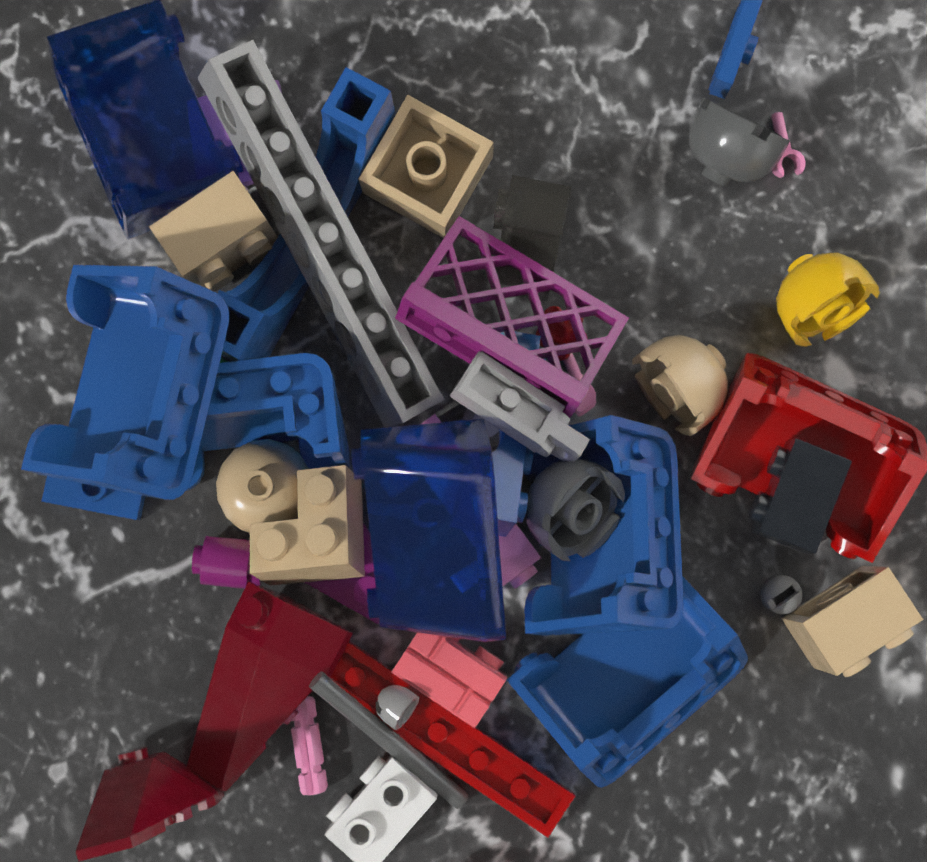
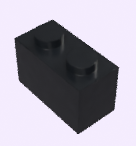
M797 438L786 441L784 447L778 445L767 467V473L772 475L766 493L758 492L750 509L749 519L754 520L750 532L802 553L816 554L852 461Z

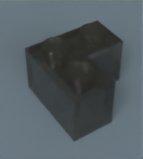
M512 175L509 190L500 188L496 202L493 229L502 230L500 241L554 272L572 187ZM511 265L495 267L501 288L524 284L520 271ZM550 291L539 292V299L547 302Z

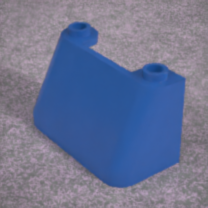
M73 265L66 295L68 310L74 319L82 324L93 327L69 426L47 423L38 427L28 441L21 470L153 498L174 500L183 495L192 479L229 325L227 304L218 293L157 266Z
M300 353L219 363L192 479L186 491L198 485L204 475V451L241 447L250 441L271 439L278 442L299 440L300 455L309 469L346 465L351 470L349 446L332 371L325 360L315 354Z
M614 415L569 425L590 439L579 458L598 463L618 477L625 491V499L623 502L617 498V506L614 511L620 516L617 527L607 541L591 555L582 558L576 553L568 556L571 561H563L551 553V585L536 586L529 591L526 597L524 607L525 634L543 636L652 631L676 627L682 618L684 603L678 464L676 446L672 437L662 428ZM536 451L533 456L530 473L528 476H525L532 483L536 476L547 466L561 459L552 454L544 457Z
M683 576V615L676 627L652 631L582 634L555 658L549 653L540 655L531 653L516 665L514 674L507 679L509 684L578 769L597 787H605L627 772L735 678L748 661L747 653L738 634Z

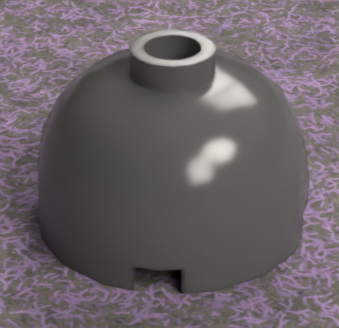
M703 97L692 118L688 137V144L692 155L705 166L701 175L727 187L731 179L749 183L760 180L770 173L781 159L790 141L738 113L728 111L723 108L724 106Z
M581 458L574 462L558 460L541 471L531 483L527 493L528 503L525 519L532 536L538 543L561 560L571 561L568 556L576 553L584 558L602 546L617 527L620 516L614 511L617 506V498L624 502L625 491L621 480L598 463Z

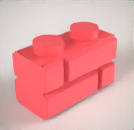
M438 618L436 623L432 625L425 620L391 673L475 728L508 678L507 674L500 670L504 661L482 646H479L474 653L459 643L463 634L445 621Z

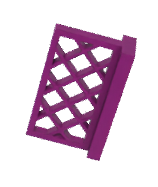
M458 216L415 283L412 282L402 297L395 319L469 364L479 351L487 354L565 406L562 412L571 418L588 392L592 381L629 317ZM460 235L478 246L481 255L480 259L458 262L453 245ZM447 257L448 264L440 265L444 258ZM511 265L520 271L524 284L501 288L495 267ZM485 269L491 290L468 294L461 273ZM452 275L458 296L441 298L425 287L431 278ZM550 290L556 292L563 297L567 310L544 314L538 293ZM528 295L534 316L511 320L504 298ZM494 300L501 322L484 324L474 317L471 304ZM596 316L611 325L612 328L605 337L587 340L581 318ZM570 320L577 342L554 346L548 324ZM537 326L544 348L529 351L518 344L514 330ZM599 348L598 352L593 358L591 349ZM576 352L581 353L586 368L581 381L562 370L558 356Z

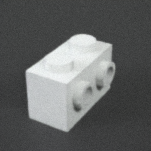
M378 756L360 776L359 779L365 785L352 799L345 793L326 815L332 823L329 825L325 836L354 862H382L437 800L438 794L393 756H390L386 761Z

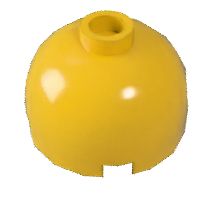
M822 253L815 256L806 254L796 259L789 266L788 274L783 279L776 297L777 311L786 331L795 344L805 347L812 345L808 337H813L822 332V338L826 341L851 327L869 311L870 307L866 303V299L872 293L878 298L880 291L872 276L857 260L841 253Z

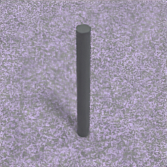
M319 672L313 678L309 688L454 808L459 809L465 804L469 796L468 792L324 672Z

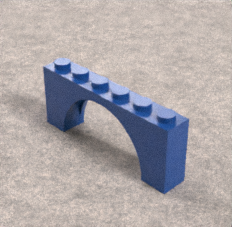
M345 67L321 110L322 131L316 159L348 217L362 193L359 178L396 116V111L390 90ZM281 233L274 242L272 249L268 251L260 264L240 285L227 292L218 291V294L226 302L229 311V325L221 355L232 361L269 357L309 287Z

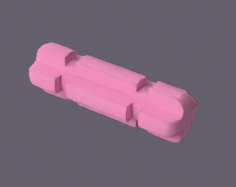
M307 696L296 708L299 713L292 720L295 727H292L291 733L296 766L301 768L302 772L298 775L300 792L302 795H316L325 792L328 783L326 770L321 769L324 757L319 724L314 723V717L317 716L315 699L312 696Z

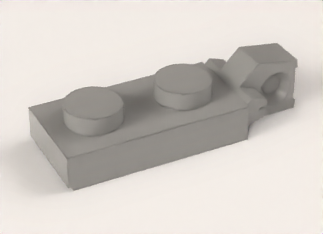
M479 351L475 355L450 394L451 398L534 453L537 451L538 454L544 457L552 454L562 461L574 462L581 456L590 439L568 425L570 418L562 412L565 406L483 352Z

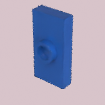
M763 0L740 1L709 85V94L725 99L734 83L740 63L746 65L750 63L759 38L752 35L751 32Z
M47 476L41 502L141 520L145 496Z

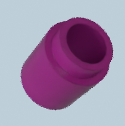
M206 536L203 545H195L192 556V574L200 575L201 585L245 589L248 581L258 585L262 584L260 579L250 574V540Z

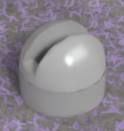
M772 576L764 582L761 588L762 603L773 613L790 614L801 604L802 589L799 583L790 576ZM792 586L794 593L776 605L772 598Z
M389 685L382 689L376 702L377 714L383 722L394 730H398L414 712L419 702V696L405 687Z

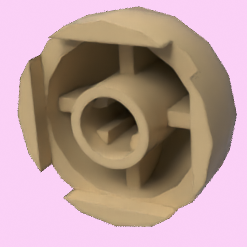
M668 336L652 343L632 359V365L639 363L642 370L635 374V378L646 399L664 420L672 414L682 424L675 428L680 433L692 436L710 423L722 411L728 393V380L724 371L726 362L722 354L710 344L705 346L700 341L686 336Z
M271 439L250 441L235 449L221 465L216 481L218 503L226 518L241 531L250 533V524L298 519L297 470L309 468L300 453L288 444Z

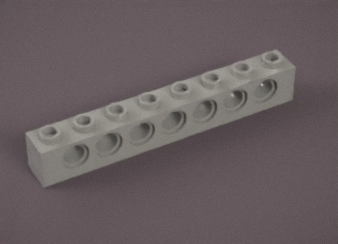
M254 40L208 59L198 76V80L384 427L388 428L404 423L443 401L444 398L407 328L403 323L395 319L397 310Z

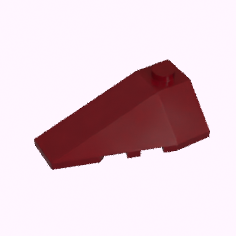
M248 581L225 627L187 768L219 790L227 791L266 749V741L282 724H289L299 713L296 708L313 691L309 688L313 678L321 671L331 678L353 633L281 592Z
M141 747L117 755L119 762L103 772L76 848L78 862L133 848L165 832L166 826L192 818L191 806L198 805L199 811L217 805L225 797L224 792L188 769L186 764L164 751L149 755L147 747Z

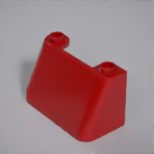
M747 353L728 389L727 400L722 411L716 416L693 466L690 479L696 481L697 486L701 490L716 497H722L724 493L734 494L738 487L756 495L759 491L766 493L772 475L767 473V467L775 448L778 445L784 447L786 441L795 438L849 459L852 463L827 524L826 533L832 541L830 543L831 547L840 555L849 559L860 557L873 563L927 472V444L924 435L917 428L900 418L769 358L754 353Z

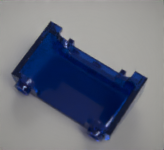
M155 0L47 36L52 67L59 88L127 240L151 231L149 226L230 172L234 171L239 178V173L243 172L240 157L233 144L225 146L220 138L215 139L179 59L178 44L185 42L181 25L175 14L167 15L161 0Z
M484 419L361 430V448L351 449L354 480L364 479L376 585V588H367L369 619L379 618L380 628L481 642L506 640L495 475L492 450Z

